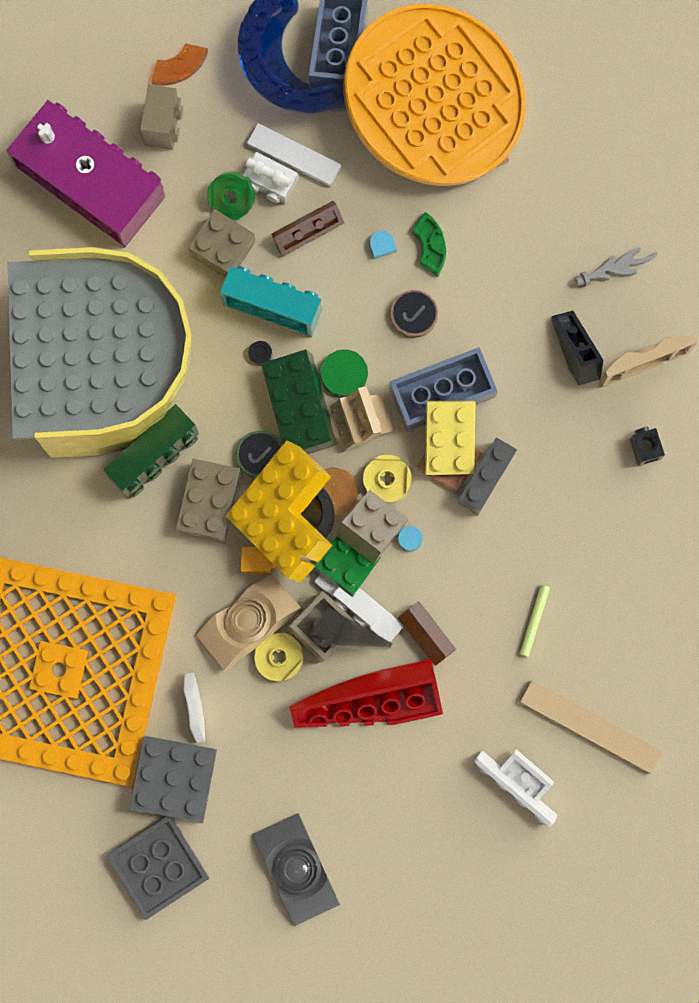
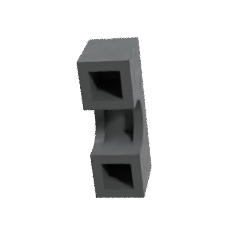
M496 437L460 496L458 504L479 515L517 449Z

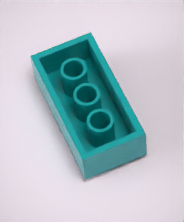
M230 266L220 292L224 306L310 337L313 336L322 312L321 298H318V294L305 290V292L298 291L294 285L286 282L282 284L273 282V278L264 274H260V276L251 274L249 269L242 266H237V268Z

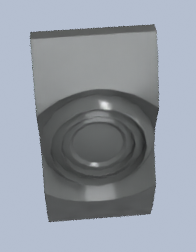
M299 813L254 834L294 926L340 905Z

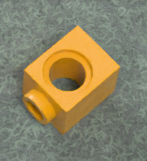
M242 547V574L271 575V568H276V566L257 547Z

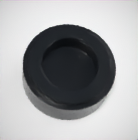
M265 341L254 342L248 351L251 362L258 366H261L263 362L270 361L273 355L271 346Z

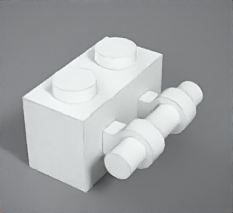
M256 152L253 158L247 160V169L243 176L250 178L255 193L260 191L266 194L270 201L277 204L279 202L286 204L299 181L298 173Z

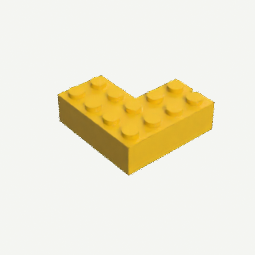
M286 441L226 514V517L288 579L302 583L315 565L301 558L304 556L319 562L332 546L301 515L331 476L301 447Z

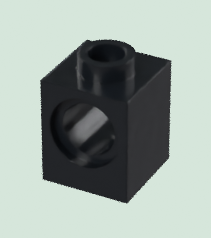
M643 427L635 430V434L630 438V442L638 466L661 460L665 453L657 429L649 430V427ZM641 441H650L652 444V449H643L641 446Z

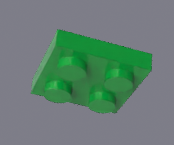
M336 536L331 543V548L315 564L313 570L353 597L380 558L373 564Z

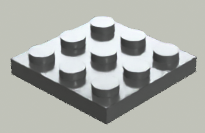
M144 735L129 810L203 824L217 749Z
M165 817L106 856L145 920L210 879L173 818Z

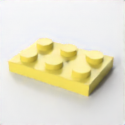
M426 401V475L474 474L475 401Z

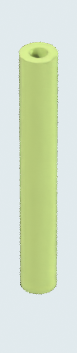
M540 586L519 655L529 657L550 590L548 586Z

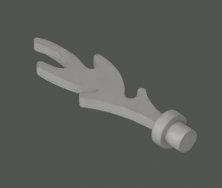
M636 248L623 255L617 263H614L615 256L612 255L596 271L590 274L586 271L581 272L580 276L575 277V283L577 286L590 285V280H609L610 276L605 272L618 276L634 275L638 270L630 269L629 266L646 263L654 259L658 253L654 252L650 256L634 259L633 256L641 250Z

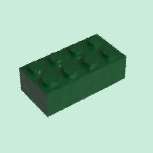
M305 349L261 363L282 444L289 441L301 447L307 454L337 445L313 354Z
M175 404L166 412L161 420L148 428L106 466L103 471L128 499L131 496L136 497L143 491V485L149 479L151 481L155 480L162 473L161 469L167 463L171 465L180 457L179 452L183 448H190L198 440L197 436L199 435L197 427Z

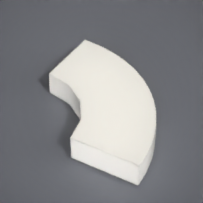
M187 673L184 676L183 692L189 713V727L197 743L205 742L204 716L199 689L194 673Z

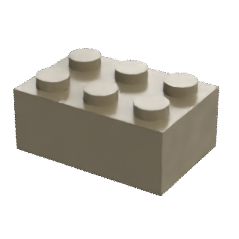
M192 459L176 526L178 533L226 543L231 522L226 517V514L235 504L242 475L240 468Z

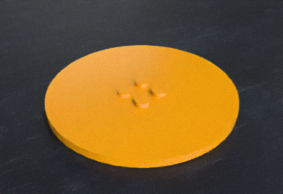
M413 4L389 11L377 18L363 31L354 44L345 66L343 78L344 102L352 127L363 145L380 163L404 178L434 186H453L474 181L496 168L511 152L520 136L525 118L526 98L519 68L502 40L489 27L465 12L437 4Z

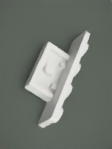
M321 575L315 580L319 587L335 599L334 602L344 611L348 610L354 615L352 619L363 628L366 625L386 643H391L403 628V624L362 589L359 588L352 597Z
M517 750L514 751L502 766L496 763L484 751H481L474 761L478 769L482 773L490 775L502 790L511 793L519 805L527 807L532 811L539 822L551 827L557 818V814L540 799L553 785L554 781Z

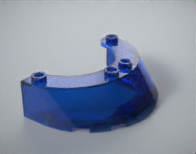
M254 0L249 6L243 22H241L238 33L239 61L244 75L251 86L267 101L285 110L299 113L345 111L344 93L335 81L323 87L310 89L309 84L300 80L290 70L284 59L282 51L283 35L287 25L299 10L298 1Z

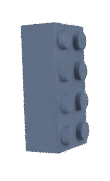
M320 0L309 70L310 89L343 92V78L348 56L366 27L368 0Z
M480 347L389 382L390 392L406 431L425 425L426 401H475L477 405L495 398L498 392Z

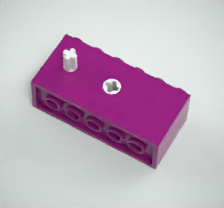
M47 100L6 150L14 167L125 248L164 200L165 194L164 187L160 182L161 178L153 171L149 173L145 171L137 159L133 157L129 159L123 155L124 151L116 144L112 143L110 145L104 141L105 137L95 129L91 131L86 128V123L77 116L71 117L67 114V109L58 102L54 104Z

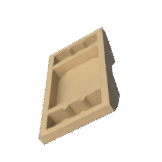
M691 336L664 337L660 343L647 346L636 352H626L605 372L599 382L601 388L687 355L697 344V339Z
M271 574L248 587L230 607L216 613L196 636L225 672H227L302 611V609Z

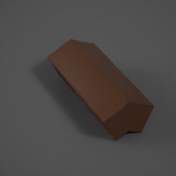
M419 601L398 617L424 653L432 660L434 666L441 663L457 650Z

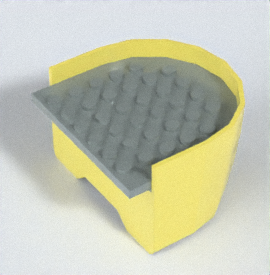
M93 247L29 250V256L32 261L7 262L13 439H36L51 458L96 456L127 448L148 428L165 416L186 380L192 337L182 298L160 270L129 252Z

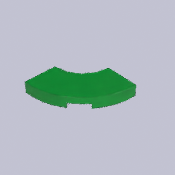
M424 212L412 230V234L418 238L422 247L419 265L439 277L446 259L445 239L438 223L428 213Z

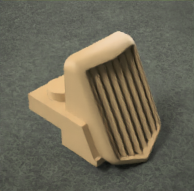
M367 387L356 389L348 397L339 398L330 406V420L336 442L341 447H344L345 451L365 445L370 440L387 435L393 431V424L383 396L380 394L370 395Z

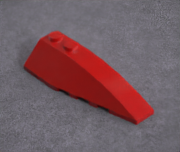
M431 659L358 676L317 692L289 706L294 728L326 727L329 723L350 726V723L363 722L364 726L374 725V722H387V725H397L443 715Z

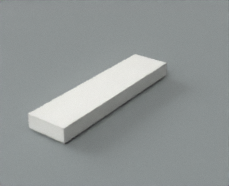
M259 123L247 142V146L331 187L341 169V164Z

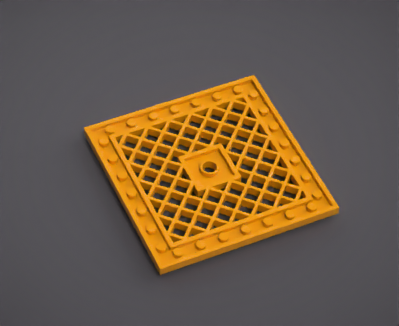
M0 557V606L3 600L8 608L0 614V620L11 613L17 624L5 630L0 622V630L2 631L0 640L5 637L11 648L0 654V663L5 669V672L0 674V680L9 676L15 685L6 692H3L0 687V701L3 699L9 709L0 715V730L3 733L0 734V759L134 787L143 737L146 735L177 595ZM6 584H7V585H12L10 588H8L7 590H5V585H6ZM20 587L36 591L26 597ZM17 590L23 600L11 606L5 596ZM44 592L60 596L50 602ZM41 595L46 605L35 611L29 601ZM68 597L84 601L73 607ZM64 599L70 610L58 616L53 606ZM91 602L107 606L97 612ZM26 604L32 614L20 621L15 610ZM88 604L94 615L82 621L76 611ZM115 607L131 611L121 617ZM50 609L55 619L44 626L38 615ZM112 609L118 620L106 627L100 616ZM139 612L147 614L145 622ZM73 614L79 624L68 631L62 620ZM135 614L142 625L130 632L124 621ZM35 618L40 629L29 635L24 624ZM97 619L103 629L92 636L86 625ZM59 623L64 634L53 640L47 630ZM121 623L127 634L115 641L110 630ZM20 628L26 638L14 644L9 634ZM82 628L88 639L77 645L71 635ZM143 630L139 645L133 635ZM44 632L49 642L40 641L38 649L32 639ZM106 633L112 644L100 650L95 640ZM68 638L73 647L58 645V643ZM130 638L136 649L124 655L119 644ZM29 642L35 653L24 659L18 648ZM92 643L98 653L88 659L89 651L82 650V648ZM116 648L121 659L110 665L104 654ZM15 652L20 662L9 669L3 658ZM137 654L135 667L133 669L128 659ZM101 657L107 668L95 674L89 664ZM36 658L32 673L27 663ZM125 662L131 673L119 680L113 669ZM58 663H63L66 667V672L61 677H56L53 674V667ZM23 666L29 677L18 683L12 673ZM87 668L92 677L83 682L85 669ZM110 671L116 682L105 689L98 678ZM132 677L128 694L122 683ZM31 681L29 689L38 692L27 698L21 687ZM95 681L101 692L90 698L84 687ZM119 686L125 697L114 704L108 692ZM18 690L24 701L12 707L7 696ZM81 691L86 702L75 708L69 698L79 699ZM46 693L62 697L51 703ZM42 695L48 706L36 712L31 701ZM105 696L110 707L99 713L93 702ZM66 700L72 711L60 717L54 707ZM127 701L124 716L122 717L117 707ZM27 705L33 715L22 722L15 711ZM89 705L96 716L84 722L78 712ZM51 710L57 720L46 727L39 716ZM113 710L120 721L108 728L102 717ZM12 714L18 725L7 731L1 720ZM75 715L81 726L69 732L63 721ZM36 719L42 730L31 737L25 725ZM99 720L105 731L93 737L87 726ZM60 724L66 735L55 742L49 730ZM121 726L117 742L111 731ZM21 729L27 739L10 735ZM84 729L90 740L79 747L73 735ZM45 734L51 744L34 740ZM108 734L114 746L103 752L96 741ZM69 739L75 749L58 745ZM93 744L99 754L82 750ZM116 749L114 758L106 756Z

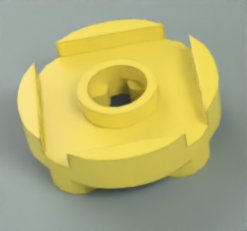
M394 455L378 456L367 465L363 475L365 490L367 492L371 490L388 504L403 499L410 489L412 480L411 471L399 457ZM385 473H390V477L394 478V482L385 485L380 478L384 477Z
M273 633L256 647L254 659L256 668L263 677L270 681L284 682L292 679L300 671L303 663V653L301 645L293 636L285 633ZM275 651L277 653L281 651L285 653L283 656L285 661L283 663L273 662L275 658L273 653Z

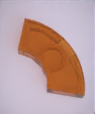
M185 43L182 51L175 57L168 60H157L151 81L152 85H173L190 78L203 65L208 54V48Z

